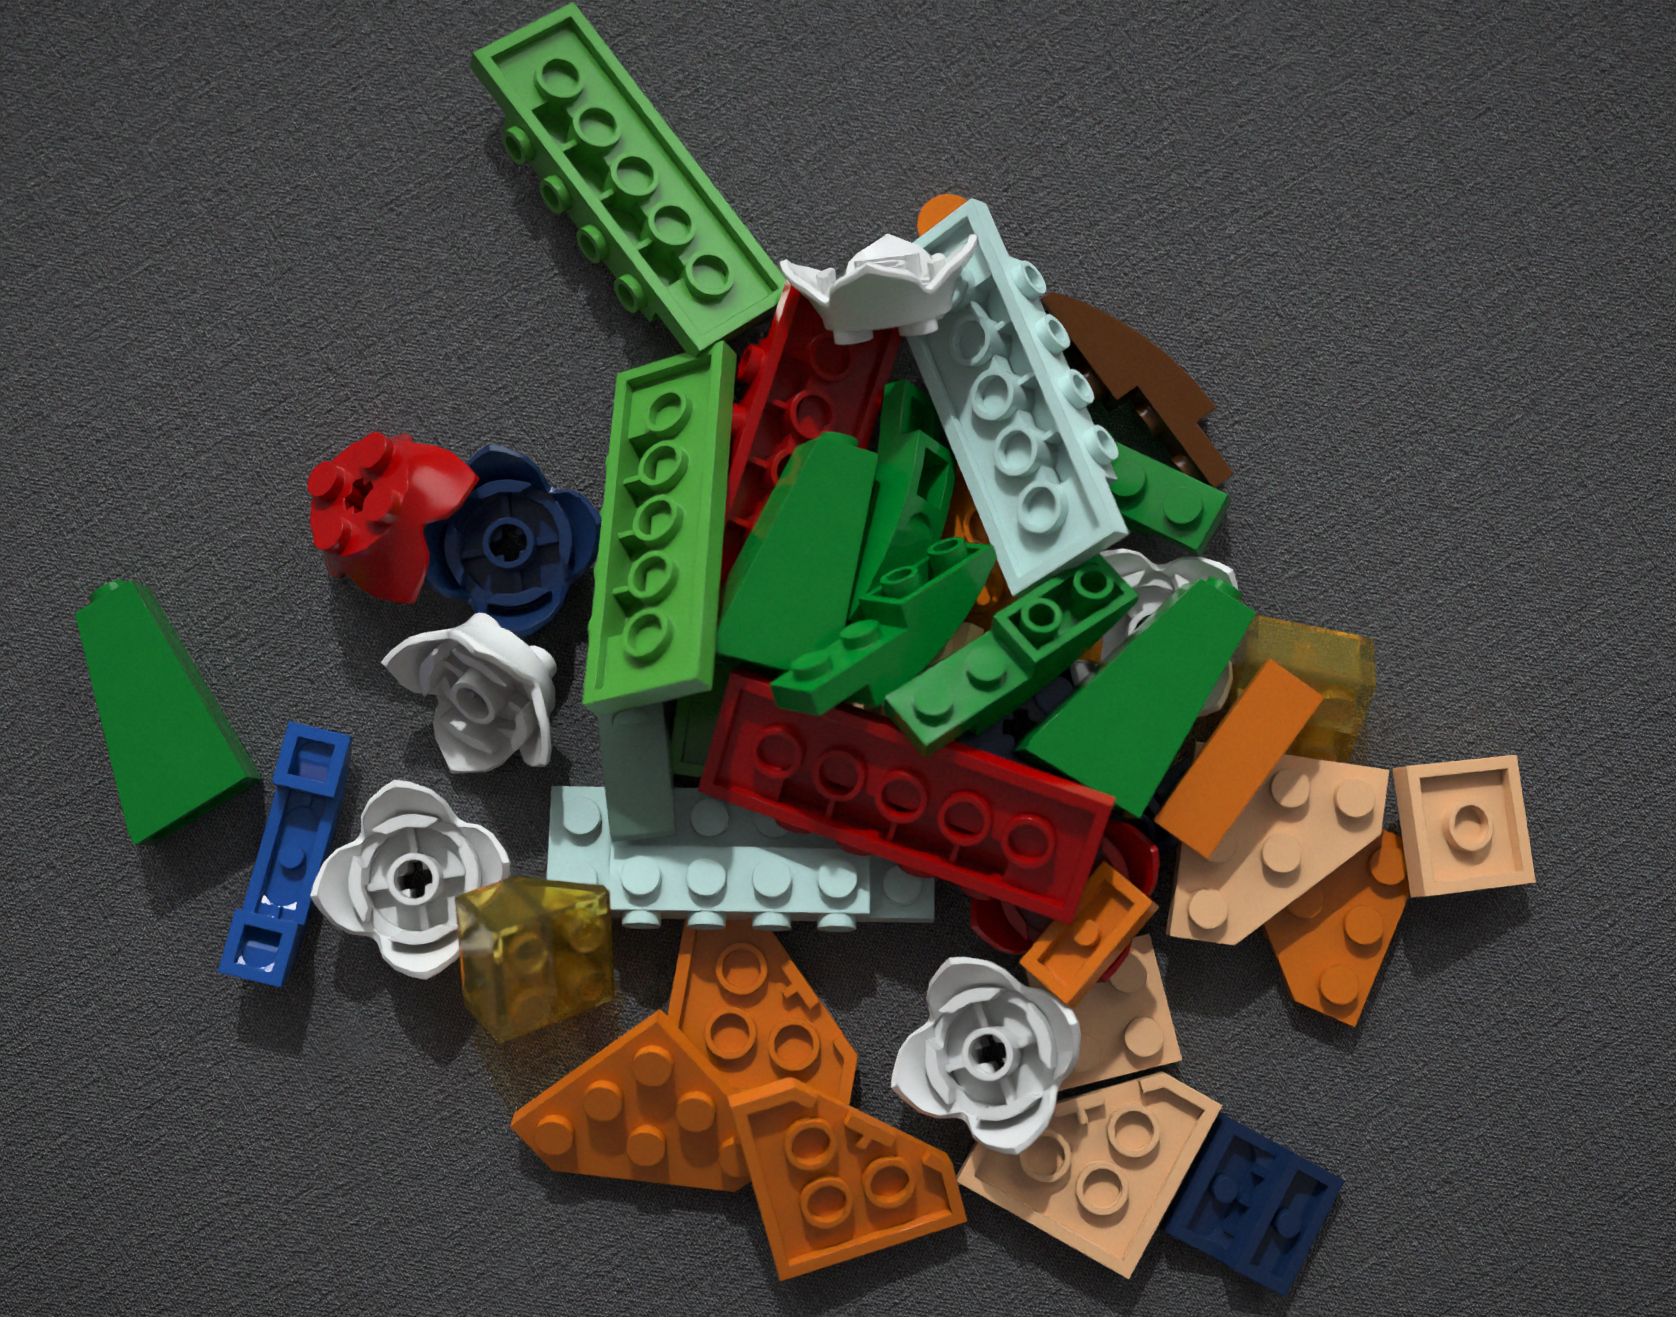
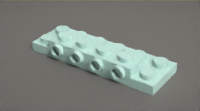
M971 198L913 242L927 251L930 256L940 253L945 255L946 259L951 252L965 244L970 235H978L979 241L973 256L958 279L952 297V309L943 314L944 317L937 320L938 330L923 335L906 336L990 543L994 545L997 560L1010 592L1014 597H1023L1062 571L1077 567L1129 535V532L1109 488V485L1118 480L1111 465V462L1118 458L1117 446L1111 435L1099 425L1094 426L1086 406L1094 401L1093 391L1084 376L1077 370L1070 369L1062 351L1070 346L1069 336L1063 325L1054 316L1046 315L1039 299L1046 292L1045 281L1040 272L1030 262L1026 260L1021 261L1008 255L987 204Z
M551 786L545 913L548 917L622 918V926L632 929H656L661 927V919H685L687 917V927L697 930H721L726 928V920H748L747 918H752V928L761 931L790 930L791 921H817V929L826 932L855 931L856 922H934V877L919 878L902 871L896 862L874 854L858 856L848 853L838 847L835 840L812 832L809 834L789 832L779 827L775 819L698 792V788H674L677 835L612 842L605 787Z

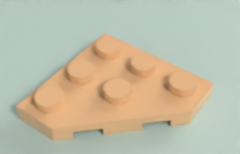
M1192 742L1189 766L1205 743ZM1283 754L1208 859L1179 839L1166 935L1236 945L1381 835L1389 770Z
M1163 1071L1056 1101L1055 1111L1048 1127L1030 1147L1017 1155L990 1150L978 1141H975L956 1179L958 1183L1129 1279L1223 1105Z

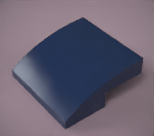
M1219 1112L1160 1228L1169 1235L1223 1262L1232 1270L1286 1297L1345 1180Z

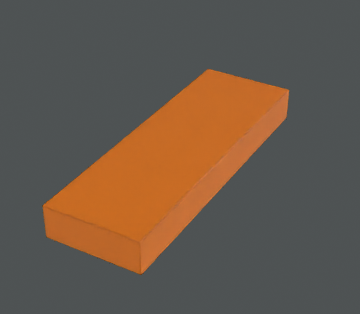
M1267 658L1151 819L1208 859L1325 697L1272 659Z

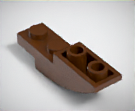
M1052 291L1041 298L1040 302L1046 315L1054 316L1063 325L1069 336L1070 346L1063 351L1077 368V371L1089 383L1094 395L1092 404L1101 401L1108 412L1111 413L1130 399L1135 405L1131 409L1132 417L1141 431L1150 440L1159 437L1173 456L1168 460L1171 468L1216 489L1220 488L1231 478L1234 472L1199 427L1210 417L1216 406L1194 379L1168 354L1130 326L1082 301Z

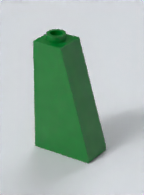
M823 432L819 437L803 443L794 449L719 591L714 652L715 663L735 668L739 665L770 677L779 678L792 670L791 663L798 657L809 652L823 650L841 638L840 632L845 628L879 456L878 453L857 448L859 441L856 438L836 432Z
M1208 577L1207 581L1199 578L1183 584L1018 740L1012 752L1048 774L1116 797L1111 812L1122 819L1140 818L1257 612L1240 602L1243 595L1239 590L1218 578Z
M118 579L96 589L89 596L91 604L77 611L75 617L128 835L134 845L155 846L262 781L263 778L151 589L133 580L124 582L123 579Z

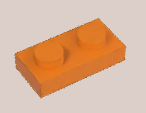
M1103 861L1086 882L1072 925L1054 919L1019 963L1061 1001L1074 1009L1156 912L1159 906L1111 865Z

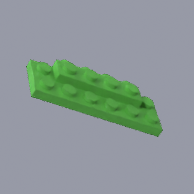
M574 2L473 52L469 67L506 114L502 127L504 130L502 141L508 155L516 164L522 166L529 163L541 179L539 189L545 204L555 214L559 215L566 212L579 230L576 237L581 251L592 263L597 264L603 261L616 278L614 290L617 298L626 310L631 313H636L640 310L650 323L661 318L686 353L695 358L712 344L720 341L726 343L776 312L786 281L785 277Z
M724 341L712 344L696 358L685 352L617 374L609 454L605 460L606 483L603 507L600 511L602 521L598 559L594 567L595 588L592 617L588 623L589 645L582 703L585 708L597 717L712 690L737 356Z

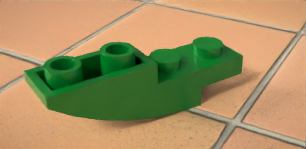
M906 379L886 384L884 389L883 408L880 418L879 456L874 476L873 498L869 501L845 623L846 626L865 620L858 599L880 586V578L884 574L900 567L912 566L928 555L927 549L932 544L940 541L954 489L957 460L954 453L940 444L941 421L931 397Z
M1108 432L1118 449V458L1111 462L1118 480L1109 485V488L1126 527L1147 538L1152 534L1201 557L1231 504L1229 495L1116 442L1112 433Z
M961 537L943 539L932 544L927 549L928 555L914 565L900 567L884 574L880 578V586L858 599L865 620L844 628L840 632L841 638L825 649L809 652L798 657L791 663L792 670L769 684L777 708L820 716L841 701L876 708L881 705L887 695L911 681L931 662L966 618L981 593L997 559L994 545L966 543Z
M1098 553L1081 565L1062 571L993 615L991 630L884 698L883 711L924 759L968 730L976 737L1034 696L1079 659L1137 603L1139 595Z

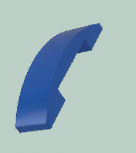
M289 721L271 782L277 786L243 908L242 910L235 909L218 968L219 973L284 988L314 909L315 903L310 897L314 881L330 854L348 775L353 744L352 736Z

